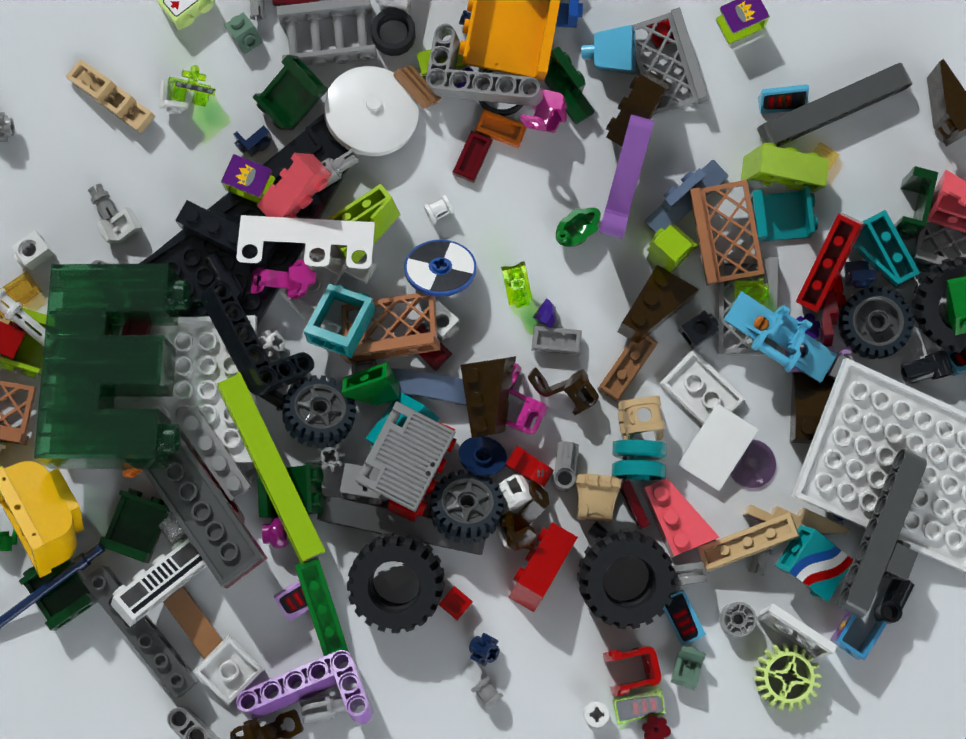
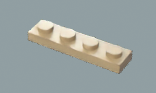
M789 512L700 546L698 550L702 562H704L705 571L709 572L800 538L793 516Z

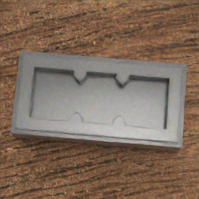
M534 325L531 351L579 355L582 330Z

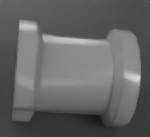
M489 676L471 689L483 701L486 710L503 697V694L498 693L490 683Z

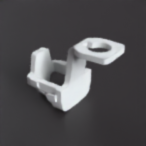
M512 475L498 485V490H501L510 511L514 514H517L533 499L529 493V486L522 475ZM516 487L518 492L513 494L511 489ZM499 524L497 533L504 547L511 549L507 546L505 532Z

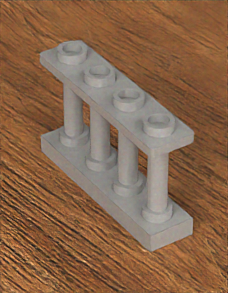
M326 0L276 6L280 24H285L287 27L288 55L298 56L305 65L320 67L331 62L345 64L349 60L369 61L373 57H377L376 45L368 44L365 16L372 13L370 0ZM345 16L356 17L359 46L345 48L342 19ZM330 18L333 20L336 49L322 50L319 21ZM298 22H310L313 52L299 53L296 24Z

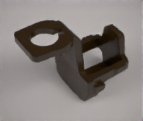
M536 367L528 375V380L543 397H549L565 391L576 406L572 411L574 415L592 407L599 398L584 369L572 374L568 380L552 386L548 385L546 379ZM535 376L540 380L541 386L537 383ZM580 391L586 398L584 402L579 396Z
M533 480L529 482V493L533 499L517 514L508 510L502 515L500 527L506 534L507 546L514 551L523 548L530 550L535 546L534 539L537 533L530 524L550 504L548 492ZM536 490H537V491L541 494V496L543 497L542 500L539 498V495L536 493Z
M293 709L278 715L274 722L262 727L259 725L257 718L245 721L243 726H238L230 732V739H278L280 737L289 739L303 732L304 728L297 711ZM287 717L292 718L295 722V728L291 732L281 728ZM243 730V736H236L237 732Z

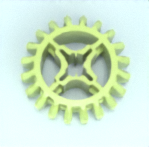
M782 643L781 651L777 645H773L772 650L774 654L769 650H765L764 654L768 659L758 657V662L763 664V666L754 667V670L761 672L760 676H754L753 680L761 681L762 683L756 686L755 689L756 691L765 690L760 698L765 700L771 697L768 701V705L771 707L778 701L777 709L780 711L784 709L785 704L789 712L793 711L794 704L797 709H803L801 700L810 705L811 700L808 695L817 697L818 694L812 689L813 687H821L820 683L815 682V678L822 677L821 673H814V669L820 667L819 663L810 664L814 659V655L810 654L804 657L807 652L806 648H801L797 653V644H792L790 651L787 643ZM788 656L787 662L784 663L780 670L770 669L771 665L778 658ZM796 659L803 665L806 678L797 673ZM790 671L789 675H792L798 681L792 680L785 683L786 679H782V676H778L776 673L783 674ZM768 676L778 681L779 695L772 690ZM794 685H804L799 694L787 698V694L790 693Z

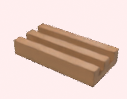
M412 65L397 69L393 76L422 109L433 106L440 101L441 97L433 94L426 80Z

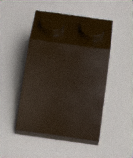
M942 59L928 75L927 84L935 135L947 147L966 135V91L946 61Z
M803 372L792 373L791 443L811 444L835 380L827 376L828 373L821 383H818Z

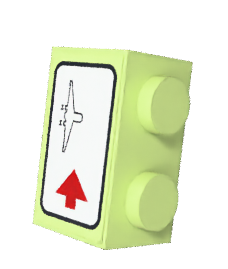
M158 0L157 2L178 30H181L183 27L190 26L201 13L208 12L215 3V0Z

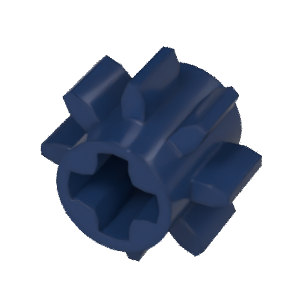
M483 633L482 637H474L469 645V651L472 653L470 659L483 666H486L487 662H494L500 653V649L496 645L498 640L486 633Z

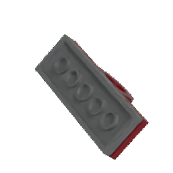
M180 437L141 467L221 587L228 589L268 559L245 526V518L235 501H231L222 487L212 478L186 440Z

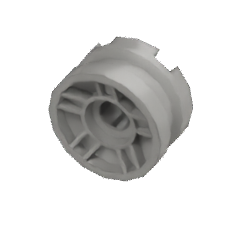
M704 562L672 566L676 572V578H674L676 586L707 582L706 575H703V569H705Z
M734 602L726 605L719 616L722 630L732 637L749 635L756 626L757 617L755 611L744 602ZM739 615L743 622L735 624L734 616Z

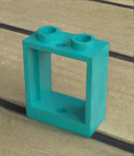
M328 284L303 331L307 342L352 358L376 311L373 298L366 293L360 292L358 294L350 291L343 285L335 286ZM334 300L361 308L346 337L320 328Z

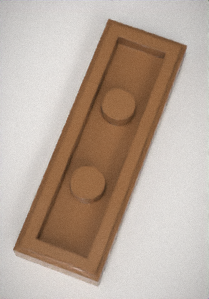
M647 336L639 344L631 340L598 387V390L618 402L658 342L650 336Z
M185 587L180 588L163 601L204 659L223 641Z

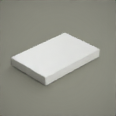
M694 349L659 383L701 425L704 424L716 403L733 413L745 400Z
M716 403L678 465L720 491L759 429Z
M773 603L760 610L757 615L759 621L794 644H797L800 648H806L807 652L813 654L817 659L833 654L838 646Z

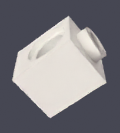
M36 230L11 246L16 252L13 257L21 267L26 266L31 271L55 255L44 238ZM36 247L34 255L28 257V250Z
M438 300L436 302V320L441 317L449 320V324L446 327L440 328L437 326V336L444 341L447 337L451 339L459 331V319ZM424 319L423 323L430 329V323Z

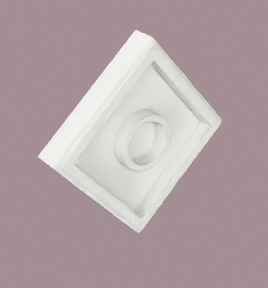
M228 635L193 670V673L229 707L239 694L264 671V668Z

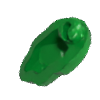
M595 207L575 209L567 217L563 218L557 226V242L564 247H575L584 243L588 237L598 230L601 216L599 209Z

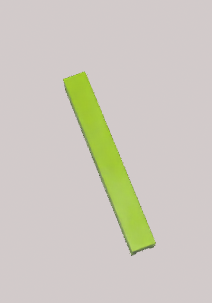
M238 372L236 375L217 383V389L300 563L317 554L326 552L241 373Z

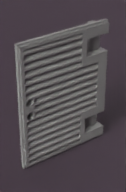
M396 401L355 482L416 512L456 431ZM401 414L407 416L403 427L396 425ZM373 467L380 470L375 481L368 478Z

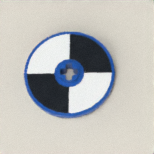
M432 240L416 246L408 254L404 264L406 279L413 288L421 293L438 297L454 295L465 290L473 282L477 268L473 254L463 245L449 240Z

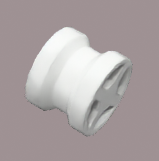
M590 702L586 705L583 712L585 721L592 727H602L609 720V710L601 702Z

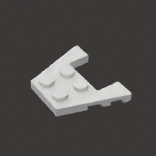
M302 251L298 260H304L305 252ZM310 253L309 257L313 262H321L325 255ZM330 256L329 264L325 267L309 266L311 270L316 272V283L308 287L306 296L300 299L287 298V289L281 288L279 294L308 323L328 284L338 286L342 277L346 274L367 285L377 266L372 263L368 269L349 268L346 265L345 259ZM324 318L320 326L322 329L340 334L342 331L341 326Z

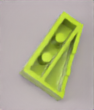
M763 143L744 156L741 181H763V186L768 187L771 186V182L786 185L785 189L803 190L805 186H810V192H816L826 187L829 159L821 157L818 153L805 154L799 152L796 148L783 149L777 147L774 143Z
M379 184L326 220L375 222L374 245L401 214L391 195L382 184ZM335 245L346 260L347 245ZM357 250L353 252L351 259L357 264L366 253L362 250Z
M669 225L665 230L660 228L652 237L653 240L647 249L649 254L646 260L655 268L659 265L673 273L697 248L698 244L680 227Z

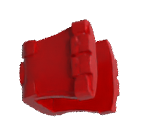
M646 646L633 648L626 652L612 650L603 653L604 662L641 655L646 679L610 686L612 696H623L628 694L630 689L646 686L652 687L660 683L661 671L654 648Z

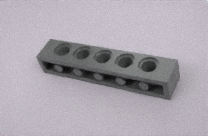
M101 565L82 581L174 698L182 697L200 682L147 614L130 627L111 606L114 597L112 595L113 592L123 584L108 566Z

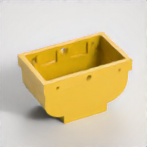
M32 461L20 462L7 468L0 466V504L40 578L52 573V568L64 563L74 554L77 548L76 533L84 530L80 506L59 468L48 472L43 465Z

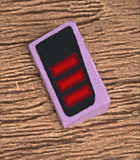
M299 580L274 595L276 602L289 621L309 610Z

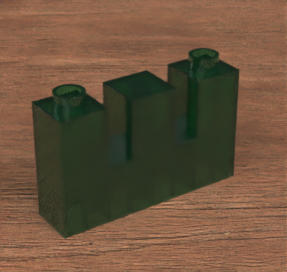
M51 264L34 459L50 469H168L169 454L179 453L181 443L179 425L171 424V420L159 409H114V397H173L176 348L164 335H119L120 326H124L126 322L131 324H144V322H148L152 326H178L179 310H187L189 308L190 287L188 281L181 280L169 264Z

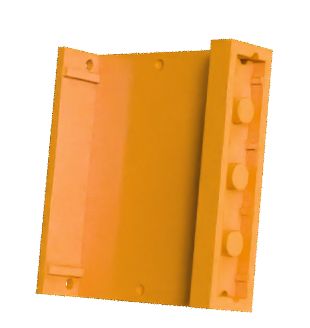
M469 0L467 11L471 12L470 19H465L462 32L467 34L466 41H461L458 53L463 55L461 64L517 76L532 77L536 80L544 81L549 66L560 0Z

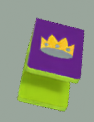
M734 0L720 7L722 15L716 18V22L727 43L732 44L765 29L770 16L761 0Z
M233 154L221 183L226 191L259 203L276 179L274 176H271L272 170L270 168Z

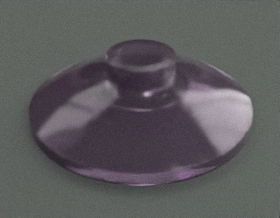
M752 440L730 476L736 483L747 488L763 486L770 481L775 473L776 459L774 453L765 443L759 440ZM751 458L756 459V467H752L749 465V460Z

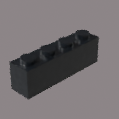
M186 200L175 220L179 227L225 251L237 255L241 217L206 210ZM264 241L261 261L252 264L266 269L280 242ZM248 244L242 249V255L247 259L254 258L258 253L257 247L252 244Z

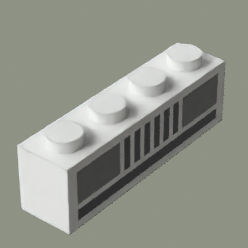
M189 538L186 541L183 539L179 540L172 546V552L166 556L161 554L152 562L153 566L147 571L142 569L132 578L134 581L127 587L123 584L113 592L112 595L114 597L111 606L130 627L207 566Z

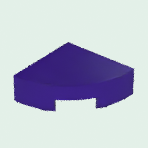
M546 298L533 318L537 322L552 328L556 320L554 316L556 307Z

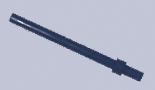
M99 543L88 552L81 553L75 557L72 564L1 615L0 628L77 571H83L90 566L91 561L105 551L104 546Z

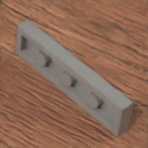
M197 406L175 420L231 501H234L253 487Z

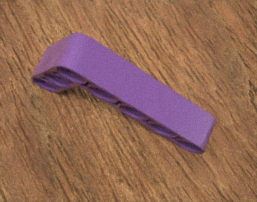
M632 114L630 116L599 233L623 239L654 120Z
M345 650L336 651L240 693L236 700L237 707L248 719L254 720L294 704L300 699L308 698L338 685L345 708L354 722L366 724L373 717V708L358 667L350 653ZM343 662H348L345 668L339 669ZM325 672L323 677L316 679L318 673ZM302 681L300 687L293 689L295 683ZM356 683V687L353 690L347 691V687L350 684ZM279 691L275 698L269 699L273 692ZM255 701L253 707L246 709L250 702ZM358 706H365L362 712L355 713V709Z

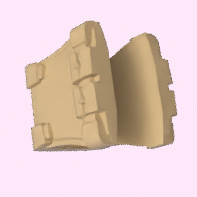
M660 396L622 400L618 403L619 423H621L619 427L623 440H633L634 434L654 431L656 441L662 440L664 437L662 430H665V425L660 408ZM641 408L648 409L651 413L650 420L646 422L640 421L637 417V411Z
M596 474L576 475L577 519L612 523L614 505L622 480L612 476Z

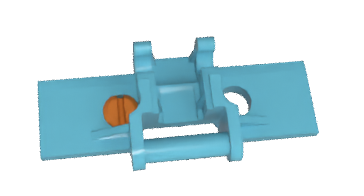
M740 291L724 321L750 337L754 341L751 346L753 350H759L784 366L783 369L787 372L795 367L818 383H821L838 354L805 333L808 328H811L813 323L807 319L801 322L788 314L790 308L786 305L780 306L773 312ZM765 338H769L787 350V357L765 343ZM801 344H803L806 348V354L804 355V357H800Z

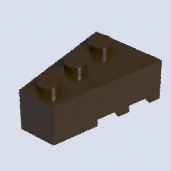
M657 265L617 332L639 344L668 318L676 314L679 309L693 300L699 289Z
M516 356L460 365L472 438L505 432L510 402L508 401L509 390L513 382L511 377Z

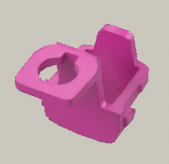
M542 90V101L538 105L532 106L535 111L534 116L521 114L520 119L523 125L529 129L554 133L559 124L567 120L565 113L567 109L566 101L561 93Z
M297 260L293 264H288V272L258 267L252 271L251 293L257 294L262 292L264 286L287 289V298L300 299L306 296L308 287L316 283V272L311 270L304 263V260ZM259 275L261 276V281H259L257 286V277Z
M515 363L513 364L511 377L513 382L509 393L525 403L517 422L514 423L506 420L505 424L523 433L534 435L543 417L546 415L548 407L544 403L528 396L526 397L513 389L521 372L520 365ZM537 417L533 429H529L533 422V419Z

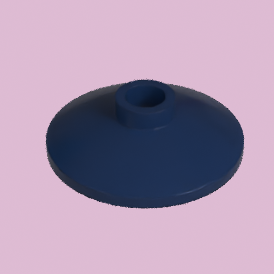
M484 436L471 437L465 440L458 452L459 461L462 466L469 472L480 476H491L499 473L505 467L507 461V454L503 446L496 440Z

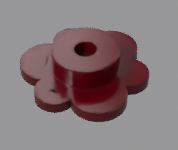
M656 715L648 716L647 723L642 725V730L645 732L644 739H664L671 734V729L666 725L667 720L663 717L658 718Z

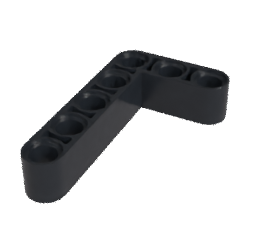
M216 280L202 293L201 301L236 368L241 373L248 390L252 394L260 396L293 384L313 370L314 360L305 352H300L271 363L231 286L226 281Z

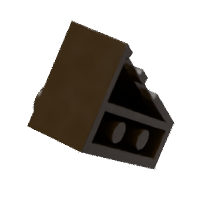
M649 70L642 73L640 77L636 75L629 86L632 89L628 98L623 97L617 108L621 110L617 118L612 117L606 127V130L609 131L606 138L623 146L631 114L651 119L655 110L659 108L663 96L667 90L669 91L672 84Z

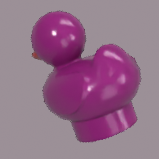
M279 518L272 520L270 524H263L262 526L263 543L271 544L275 549H281L288 545L287 534Z

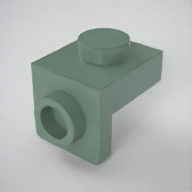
M244 12L224 24L244 54L263 43L254 24Z
M682 646L676 656L671 683L695 690L701 665L706 654L700 652L697 648Z

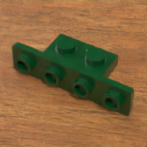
M558 46L551 51L544 82L551 91L561 93L564 96L567 105L566 113L574 124H579L592 116L594 109L582 94L586 85L583 74L580 71H576L569 55Z

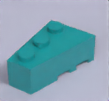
M884 210L862 221L865 224L852 249L865 261H868L869 265L876 269L894 288L917 278L920 272L887 211Z

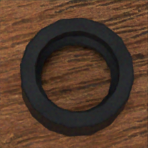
M390 8L379 12L371 25L373 43L380 52L389 56H400L408 52L416 38L415 24L411 16L404 10ZM396 20L405 24L407 35L402 42L388 44L381 39L380 29L384 23Z

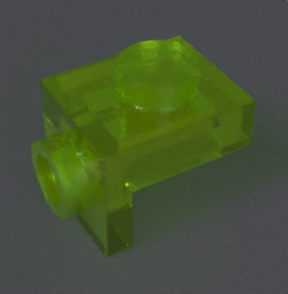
M759 278V281H735L734 301L740 291L763 306L764 299H769V285H764V278Z

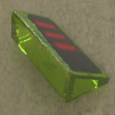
M662 689L612 699L617 724L648 718L650 715L666 714Z

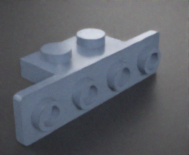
M711 160L705 167L699 168L694 173L689 171L681 179L683 183L678 188L672 186L663 195L665 199L662 205L645 219V224L654 233L660 228L665 230L669 225H676L692 210L690 189L720 185L728 178V174L715 160Z

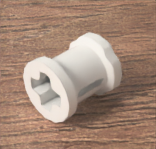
M446 195L431 205H424V209L433 225L437 223L438 219L448 214H454V210Z

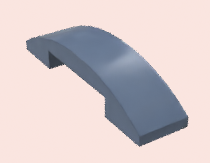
M391 368L400 383L399 393L402 392L407 396L412 395L467 406L463 379L428 372Z

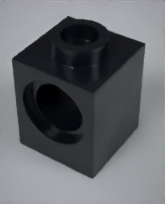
M704 310L682 325L679 332L691 349H695L718 332L719 328L717 326L719 324L711 313L707 314ZM703 324L706 327V333L699 334L696 332L695 325Z

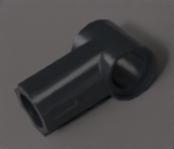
M946 350L900 365L902 379L906 385L930 378L935 380L953 374Z
M892 579L880 603L874 608L876 621H885L887 624H891L900 620L903 613L902 610L914 587L910 580ZM885 606L892 610L891 619L886 618L883 610Z

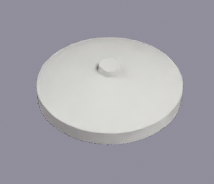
M374 66L357 67L344 72L331 84L325 98L324 118L332 136L346 149H353L355 153L365 156H383L399 150L412 137L418 122V103L393 76V72Z

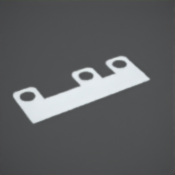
M241 215L236 258L239 262L243 263L260 262L264 241L306 243L304 263L307 266L325 267L330 261L331 245H347L346 265L349 268L368 269L372 264L375 222ZM248 244L256 246L258 250L257 255L251 259H247L242 255L243 247ZM312 249H323L325 258L321 262H313L309 257ZM357 250L364 251L367 254L366 262L355 264L351 259L353 252Z

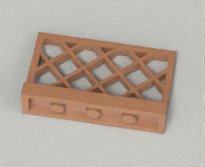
M747 180L690 189L689 194L706 286L764 275ZM743 186L744 197L740 203L727 196L732 188ZM728 189L725 194L720 191V190ZM716 192L723 198L715 208L707 203L705 193ZM725 199L737 206L730 217L718 210ZM744 201H746V207H747V208H745L744 206H742V204H743ZM708 208H710L711 210H713V212L711 213L710 216H709ZM739 208L748 214L749 220L744 227L732 220ZM715 213L727 220L720 231L711 226L710 220ZM729 222L741 229L734 241L722 233ZM749 223H750L751 232L746 229V227L749 225ZM712 231L718 234L715 239L713 238ZM743 232L750 235L753 239V244L749 250L736 243ZM720 236L731 243V246L724 255L715 249V242ZM733 246L746 253L739 264L726 257ZM753 247L755 250V255L750 252L753 249ZM717 255L722 257L719 263L717 260ZM749 255L757 261L758 270L748 272L741 267V264ZM725 259L736 268L731 275L721 277L719 266ZM738 269L744 272L740 274H735Z
M414 293L373 300L375 307L381 306L385 311L377 320L371 319L374 324L363 334L352 358L340 355V357L348 364H352V361L358 363L440 350V341L437 338L435 296ZM429 299V306L423 313L415 308L420 300ZM398 303H405L408 307L400 317L392 312ZM350 304L341 305L342 336H347L350 330L349 325L352 326L353 324L349 321L348 311H360L361 308ZM414 310L420 317L410 326L404 319ZM390 313L397 320L388 330L381 323ZM425 319L430 323V332L420 334L416 329ZM401 323L409 328L402 337H396L393 334ZM379 326L386 333L380 340L374 341L370 336Z
M0 381V386L6 392V395L0 398V403L10 398L16 407L6 415L0 410V424L2 422L6 424V426L0 425V441L27 445L28 436L26 434L37 388L35 386ZM20 390L29 391L27 401L18 405L12 395ZM19 412L23 418L21 428L12 427L7 419Z

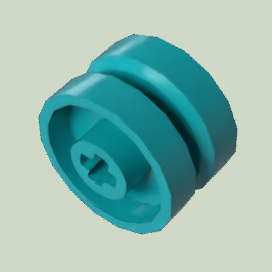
M652 440L613 441L612 455L625 460L616 461L612 464V477L631 481L665 479L666 465L651 460H660L666 457L667 444Z

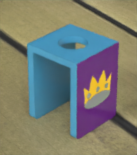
M847 612L830 641L857 660H865L886 627L887 622L876 621L857 651L842 641L857 617Z

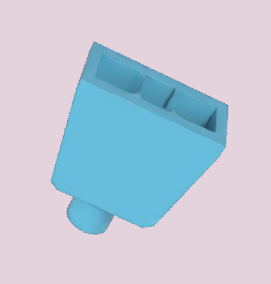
M626 25L596 32L594 34V45H582V59H594V65L598 70L636 74V30L632 25Z

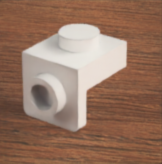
M162 79L159 108L167 109V113L181 114L182 111L188 109L189 103L185 102L186 88L177 87L175 84L176 82L186 84V82Z
M126 207L111 219L97 222L100 234L107 243H122L141 229L132 209Z

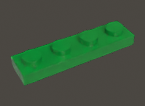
M319 557L295 564L323 655L327 656L339 650L349 652Z

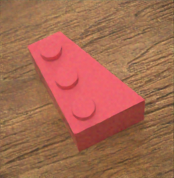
M294 153L291 159L294 162L288 170L282 169L279 174L282 179L276 185L272 184L257 204V207L267 217L297 218L296 214L300 209L306 208L313 201L311 197L328 185L329 182L327 180L332 174L313 154Z
M948 170L944 171L934 189L927 219L928 222L966 233V181Z
M668 478L642 489L671 558L719 538L716 532Z

